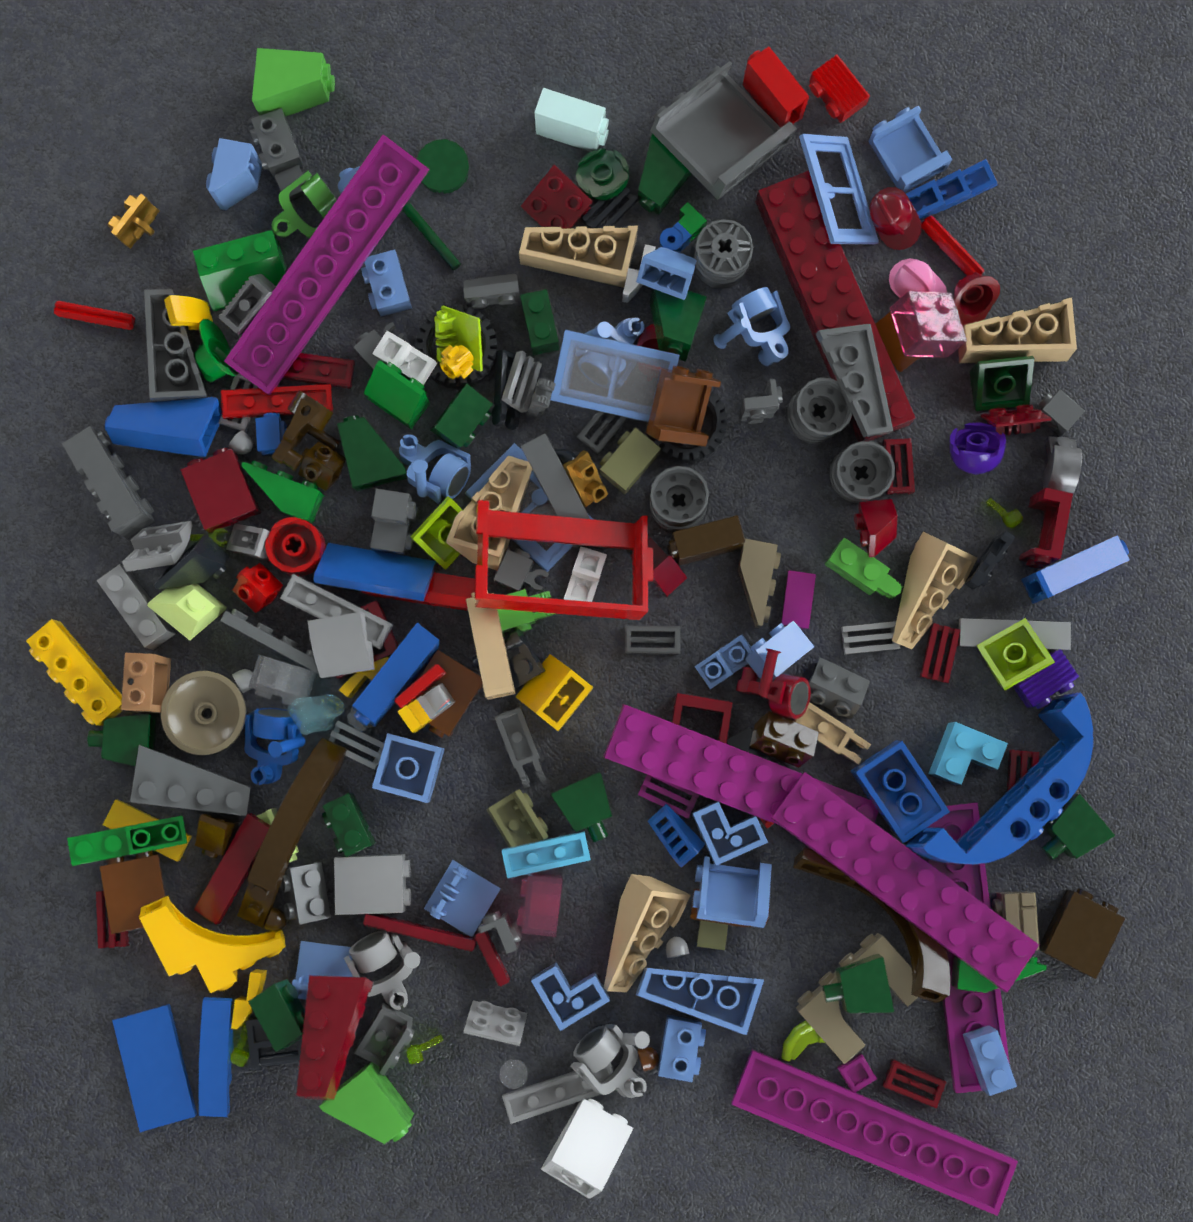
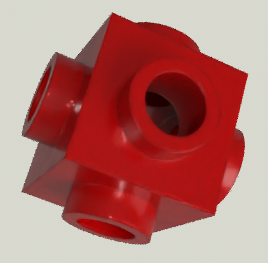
M258 563L251 569L245 567L237 575L238 582L233 591L257 613L275 600L283 584L261 563Z

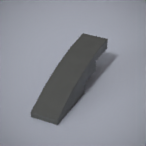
M544 433L522 445L521 449L532 467L555 515L590 519L546 434Z

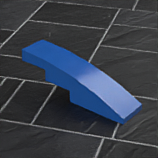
M987 159L963 171L959 169L937 181L934 179L906 193L920 220L977 196L997 186L998 183Z
M203 998L199 1050V1116L228 1117L230 1112L229 1085L232 1080L231 1054L234 1049L233 1029H231L233 1018L232 998Z

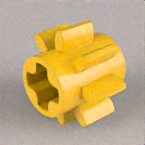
M449 345L440 353L443 356L440 359L442 361L440 367L448 377L455 379L461 376L465 379L473 371L471 366L473 365L474 357L465 346L456 345L452 347Z

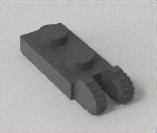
M542 378L538 380L526 416L536 419L539 412L544 413L545 409L549 407L551 394L556 383Z
M521 707L494 716L513 767L517 769L524 789L530 787V780L524 771L523 765L533 762L536 776L540 782L545 781L546 777L539 762L540 756Z

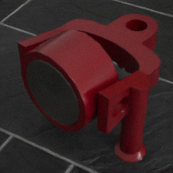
M765 648L767 655L760 682H757L759 676L752 668L743 667L741 680H738L735 691L769 699L770 708L773 713L799 719L806 713L810 702L811 690L809 682L804 677L780 674L772 682L778 654L781 652Z

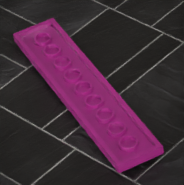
M382 135L224 362L265 393L271 395L426 176L429 169L385 135Z
M625 704L622 706L603 758L775 824L777 823L771 817L802 775V773ZM815 779L875 823L878 810L871 800Z
M806 772L801 775L771 817L773 821L1004 992L1009 991L1039 946L1030 937Z
M978 803L946 805L950 812L927 828H944L953 840L957 842L979 820ZM927 860L930 865L990 908L985 863L972 865ZM947 950L950 966V995L943 1000L953 1091L955 1093L983 1091L980 1087L963 1034L988 1025L998 1030L1009 1062L1001 990L997 988L984 993L957 989L951 986L954 954Z
M753 1049L750 1052L731 1104L996 1216L999 1214L1018 1163L1016 1159L859 1093L852 1092L847 1088Z

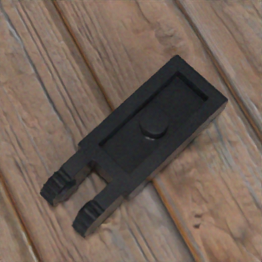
M500 350L496 351L495 406L492 410V423L498 427L505 424L507 429L515 430L519 424L520 412L501 399L516 353ZM524 364L522 365V369H521L519 378L521 377V374H522V371H523V368H524ZM515 388V391H514V394H513V397H512L513 400H514V396H515V393H516L517 388Z

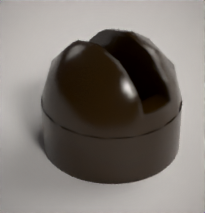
M272 907L264 929L270 931L282 930L287 922L284 912Z

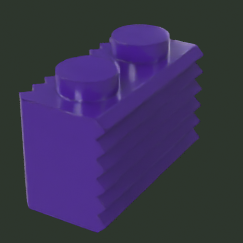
M1061 649L1050 653L1055 663L1013 686L1027 708L1035 706L1037 709H1040L1052 701L1049 696L1058 691L1060 694H1063L1075 686L1072 681L1077 679L1079 675Z

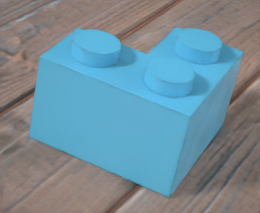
M957 722L948 723L929 775L954 785H962L970 762L990 770L998 769L1008 743Z

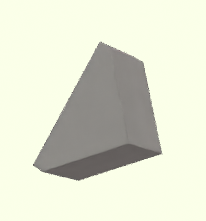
M234 524L226 549L268 562L265 542L270 531Z

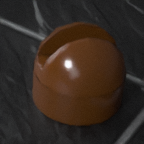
M651 1047L637 1049L643 1072L653 1069L658 1064L659 1054L655 1049Z

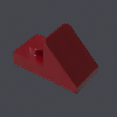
M650 537L648 539V548H653V582L668 597L687 577L672 556H667Z

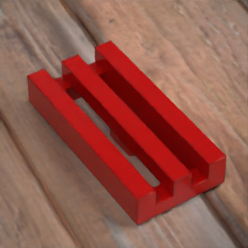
M435 664L395 699V702L401 709L409 705L446 674V671L439 664Z

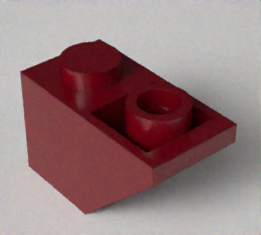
M892 499L859 502V513L854 515L856 530H860L861 547H866L869 558L875 557L896 538L898 515Z

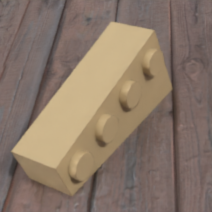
M587 226L576 227V229L525 227L519 251L520 264L625 287L637 239L638 226H628V228H615V226L587 228Z
M1072 298L1064 299L1052 305L1050 303L1044 304L1028 311L1013 312L1009 316L1001 318L998 316L965 325L958 336L959 363H977L978 361L1033 356L1035 358L1034 362L1068 361L1077 349Z

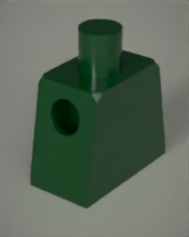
M142 714L105 719L103 730L89 731L88 746L102 747V759L136 766L139 745L154 750L157 715Z
M600 772L551 794L575 832L587 828L593 843L608 836L602 820L611 817L612 814Z
M1074 794L1062 807L1063 812L1056 819L1049 820L1045 824L1044 829L1052 839L1041 848L1051 860H1054L1063 851L1068 857L1077 859L1110 840L1115 834L1081 794Z
M874 954L837 968L836 976L838 983L822 986L825 1002L841 1000L843 1010L847 1013L894 1012L884 957L880 954Z

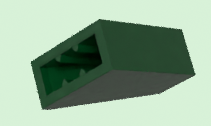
M653 133L638 190V200L646 211H654L660 215L692 173Z
M652 289L649 303L660 351L679 355V360L686 362L707 299L706 296L688 291L686 299L683 300Z
M358 415L349 416L343 419L344 422L337 424L352 486L356 492L407 479L405 467L364 417L360 418Z

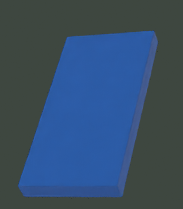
M328 543L314 573V583L424 601L435 571L436 561Z
M170 1004L112 1020L139 1131L143 1132L195 1117L197 1111Z

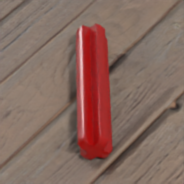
M928 216L921 223V228L967 276L975 272L981 275L984 273V269L933 216Z
M57 301L54 306V314L58 317L132 330L135 324V317L128 313Z

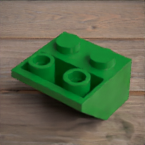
M379 360L372 372L364 395L367 400L412 430L430 405L426 396L428 393L424 390V385L412 377L410 380L406 379L401 374L402 370L391 362H388L386 365Z

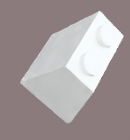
M583 1099L575 1108L541 1170L590 1199L603 1190L633 1128L627 1125L628 1121L618 1114L610 1115L604 1111L603 1106L593 1099H588V1101Z

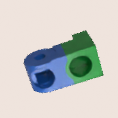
M687 202L680 209L679 217L681 219L672 228H667L661 233L659 247H665L681 253L706 227L707 220Z

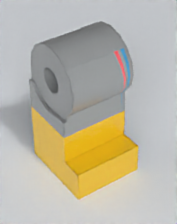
M441 683L397 712L411 732L416 733L452 706L455 700L444 684Z

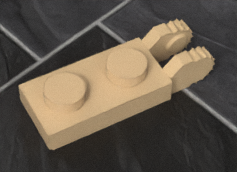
M810 702L806 713L799 719H794V722L818 731L817 741L858 765L862 760L859 755L844 748L848 740L850 739L857 746L866 750L871 745L853 733L854 730Z

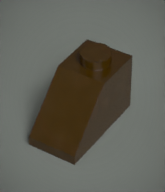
M216 813L201 814L195 846L203 848L201 853L213 858H218V855H225L240 823Z

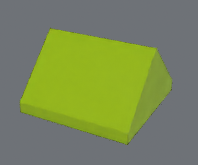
M449 496L411 535L412 540L445 570L460 555L458 551L446 543L455 517L462 510Z
M1026 618L976 645L994 678L1004 690L1055 663Z

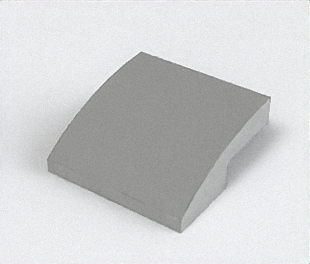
M191 521L143 528L131 539L134 551L122 561L125 571L176 564L189 542L193 526Z
M356 612L308 621L312 651L320 678L375 670L372 642L367 640L365 613Z

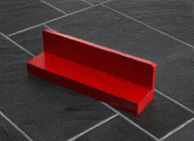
M434 572L424 601L362 591V593L367 596L468 611L466 599L472 598L471 593L475 592V579Z

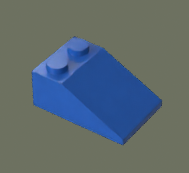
M895 740L850 771L866 796L871 800L902 843H905L950 812L903 741Z

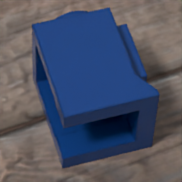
M279 413L263 414V418H255L257 451H262V456L274 454L283 440L284 432L288 428L287 424L280 418Z

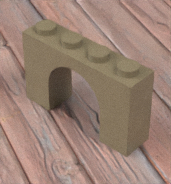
M879 933L875 936L873 934L868 935L860 943L862 947L854 955L852 952L847 954L839 962L842 967L874 954H880L884 957L889 988L906 1006H909L918 998L911 995L912 968L886 938ZM830 971L818 981L820 984L818 988L813 992L810 990L805 992L798 999L799 1005L795 1008L838 1058L846 1064L865 1044L844 1021L840 1012L839 1001L825 1002L822 986L838 983L836 971L834 973Z

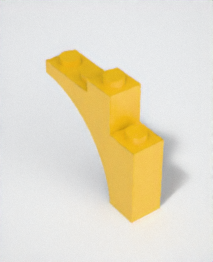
M168 896L141 907L139 919L168 976L176 973L179 975L184 974L196 965L210 993L217 990L224 991L233 986L234 982L237 981V969H247L254 965L257 960L263 957H274L285 948V936L282 930L248 936L226 935L213 932L185 917L174 906Z

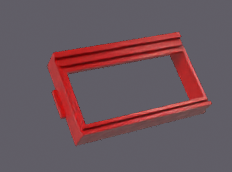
M477 501L476 534H478L477 565L475 566V607L640 620L648 612V581H653V548H648V516L642 515L636 523L489 510V501ZM488 537L632 550L633 605L487 593Z

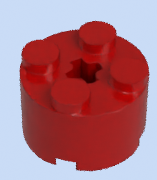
M297 517L285 518L274 524L265 542L266 554L271 563L288 575L305 576L316 571L326 549V542L321 532L310 522ZM298 542L301 546L298 548L299 551L295 553L291 549L295 547L294 543Z

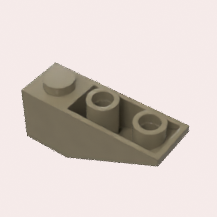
M745 538L746 542L741 548L738 572L755 627L761 628L763 622L768 623L771 607L766 605L768 595L773 596L776 580L772 579L773 568L778 569L781 553L777 552L778 545Z

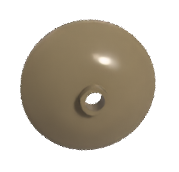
M211 671L192 672L178 679L167 691L161 706V721L166 735L175 746L191 754L210 755L226 749L238 738L245 724L246 706L241 691L230 679ZM209 708L212 710V716L206 719L204 711Z

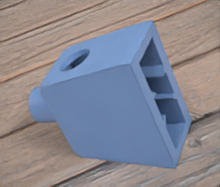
M660 247L643 256L636 282L685 300L697 260L683 253Z

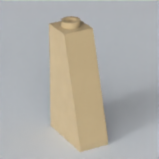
M475 592L471 593L472 598L466 599L485 697L490 700L515 694L498 609L475 607Z

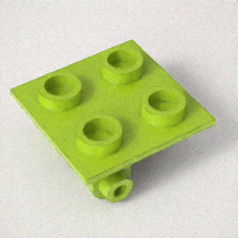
M441 306V310L437 311V316L434 317L435 337L439 338L436 340V345L440 346L437 347V361L442 362L440 359L443 356L440 353L449 345L452 347L463 345L474 357L471 368L480 372L483 371L480 318Z

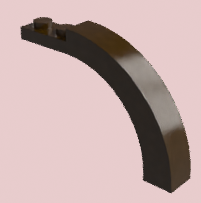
M322 738L304 763L286 794L260 847L247 880L249 884L237 916L262 928L266 924L294 850L322 796L340 771L347 752L346 748Z
M804 848L795 857L793 868L855 888L877 902L890 915L903 935L910 954L913 976L911 995L935 1003H939L950 995V966L945 947L811 848Z

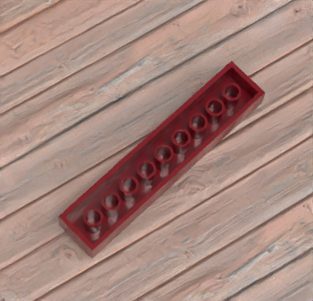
M809 171L758 190L755 203L831 379L837 381L815 333L825 329L871 324L893 431L910 425L916 417L841 244L830 243ZM852 414L850 424L858 442H869L883 436L863 437Z

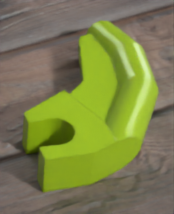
M805 1020L795 1026L784 1041L782 1059L787 1062L791 1059L795 1060L808 1044L825 1042Z

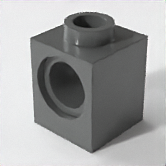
M1061 389L1054 395L1048 393L1038 404L1041 407L1042 413L1051 417V421H1044V423L1058 436L1067 432L1085 412L1083 408Z

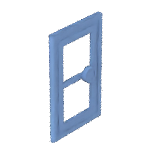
M813 134L800 135L799 138L830 243L878 244V237L871 220L870 210L848 137ZM816 151L840 153L850 188L832 187L829 183L824 182ZM835 193L852 194L862 229H838L830 202Z

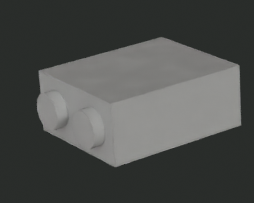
M405 854L335 857V915L405 912L406 906L411 905V890L406 889V877H410V860H405Z

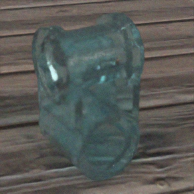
M332 694L302 697L291 703L288 707V713L301 734L307 735L312 732L330 730L333 726V720L336 716L342 714L345 706L338 697Z

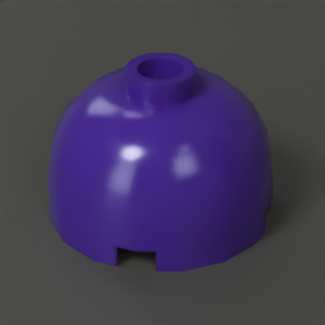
M985 423L965 424L964 429L958 432L956 428L950 435L951 459L964 472L975 475L990 472L1003 459L1006 448L1005 434L1002 432V435L996 432L995 426Z

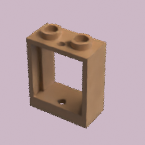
M125 653L121 710L140 713H161L162 702L170 685L171 658L156 654ZM130 678L134 680L132 685L128 684Z

